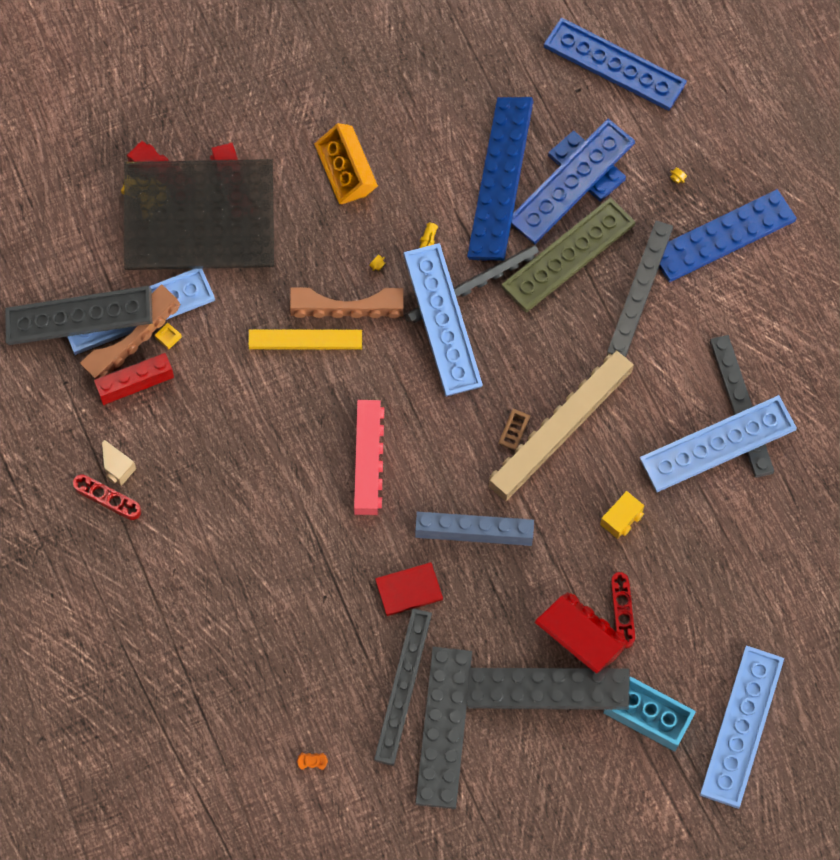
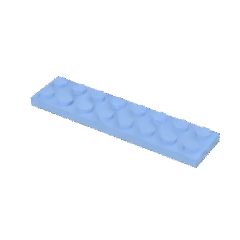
M440 243L404 252L403 256L445 396L482 387V381Z
M201 267L150 286L153 293L162 284L181 304L178 311L167 319L215 301V296ZM137 326L67 336L74 354L77 355L131 334Z
M778 395L641 456L640 461L657 493L796 431L797 427Z
M746 645L700 796L737 809L740 808L784 658Z

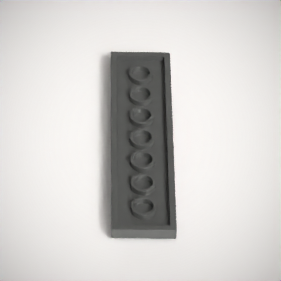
M150 286L5 308L6 343L14 345L153 324L152 289Z
M433 647L415 805L456 810L472 651Z
M470 668L467 707L483 709L629 710L630 669L604 668L596 674L590 668Z

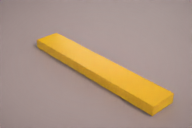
M249 330V349L362 350V330Z

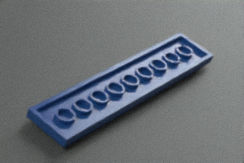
M497 97L467 255L469 260H505L534 102L532 97Z

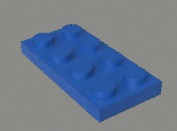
M573 130L548 152V157L561 166L585 140ZM613 165L588 192L601 202L626 180V176Z

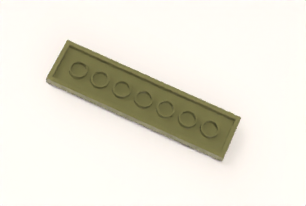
M610 197L501 285V288L527 313L634 227L636 222Z

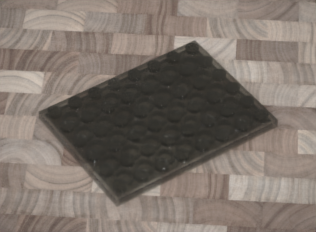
M273 159L124 162L125 270L275 267Z

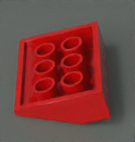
M568 592L558 598L534 622L596 674L614 662L629 643L622 633L613 630L606 620L597 617L590 607L584 606L579 602L577 596Z

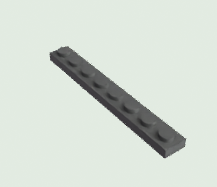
M655 221L607 355H613L617 350L626 358L670 239L673 225Z
M529 246L454 287L456 297L470 294L472 288L475 286L480 288L488 283L487 280L492 277L493 279L504 275L503 271L507 269L511 271L519 267L518 263L523 260L528 262L534 259V254L539 252L537 246ZM419 307L404 314L407 321L416 323L422 320Z
M729 335L710 339V345L733 414L736 415L753 407ZM765 444L746 452L755 478L774 473Z
M412 609L374 758L375 762L391 766L395 764L432 617L431 612Z

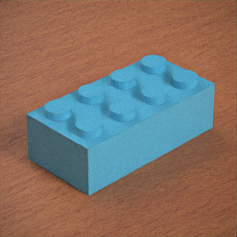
M631 676L629 710H604L605 715L674 752L696 713L695 710Z

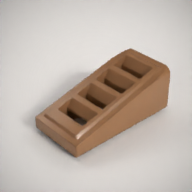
M512 409L498 444L515 451L531 416ZM513 418H519L521 420H524V422L522 424L520 422L513 420ZM511 423L521 427V430L510 427ZM508 430L517 433L518 437L508 434ZM505 437L514 440L515 444L505 441Z

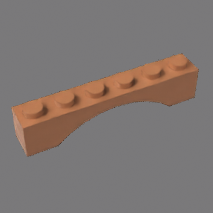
M161 284L152 293L153 324L137 326L122 341L103 349L93 350L80 362L81 366L94 379L111 374L115 368H119L129 355L137 351L138 346L143 341H147L151 337L152 332L162 327L170 315L178 311L181 305L178 299Z
M291 288V316L297 318L314 316L316 318L332 316L334 318H341L343 316H351L353 318H360L362 316H370L371 318H379L381 316H388L390 318L403 317V288H384L377 294L358 301H337L326 298L311 288Z

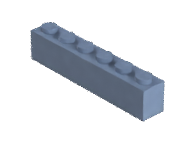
M417 512L415 538L532 546L534 520Z

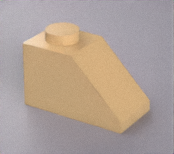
M104 440L102 447L106 478L113 484L117 482L122 486L136 470L135 463Z

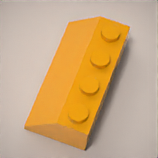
M337 123L314 143L339 204L342 205L366 197L378 187L353 126Z

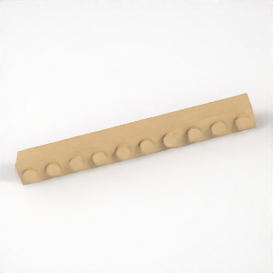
M617 350L613 355L609 354L604 359V364L600 368L597 366L592 371L591 377L588 380L584 379L578 386L579 389L575 393L571 392L566 398L567 402L563 406L559 405L554 410V415L550 419L546 418L541 423V428L537 432L533 431L524 445L520 444L515 450L516 454L512 458L508 457L503 462V467L499 471L495 470L490 475L489 487L507 501L632 373L634 366L632 362Z

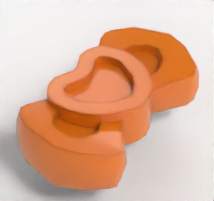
M302 752L297 758L298 767L302 770L306 767H318L323 770L328 763L324 753L305 754Z

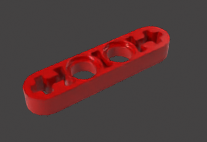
M81 474L74 478L73 486L79 494L129 520H135L141 515L139 503L86 475ZM83 481H85L86 485L90 487V490H88V488L85 486H81L79 488L78 482L82 483ZM96 489L104 490V494L101 497L93 495ZM114 497L121 499L120 504L117 506L110 504V500ZM124 504H126V507L130 509L135 507L136 512H131V514H129V511L127 508L124 507Z
M618 572L611 579L615 630L624 635V630L627 629V637L631 638L625 647L627 649L633 646L635 641L630 584L628 576L623 572ZM617 578L625 581L622 584V591H619V584L615 583ZM619 596H624L627 599V604L619 605L616 599ZM619 616H628L629 623L621 624L618 620Z

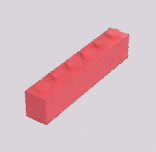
M381 400L357 401L354 515H378V509H382V497H378V490H382V479H379V472H383V461H379V454H383V443H380V436H384V425H380V419H384V407H381Z

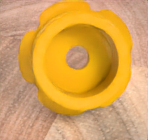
M676 167L673 171H670V178L675 183L685 182L684 179L687 176L682 170Z
M378 254L369 264L372 271L375 269L379 271L386 264L383 261L385 257L382 258Z

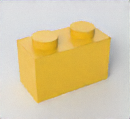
M626 491L602 517L600 525L617 539L621 535L626 536L632 528L630 525L634 521L638 522L643 517L645 505Z

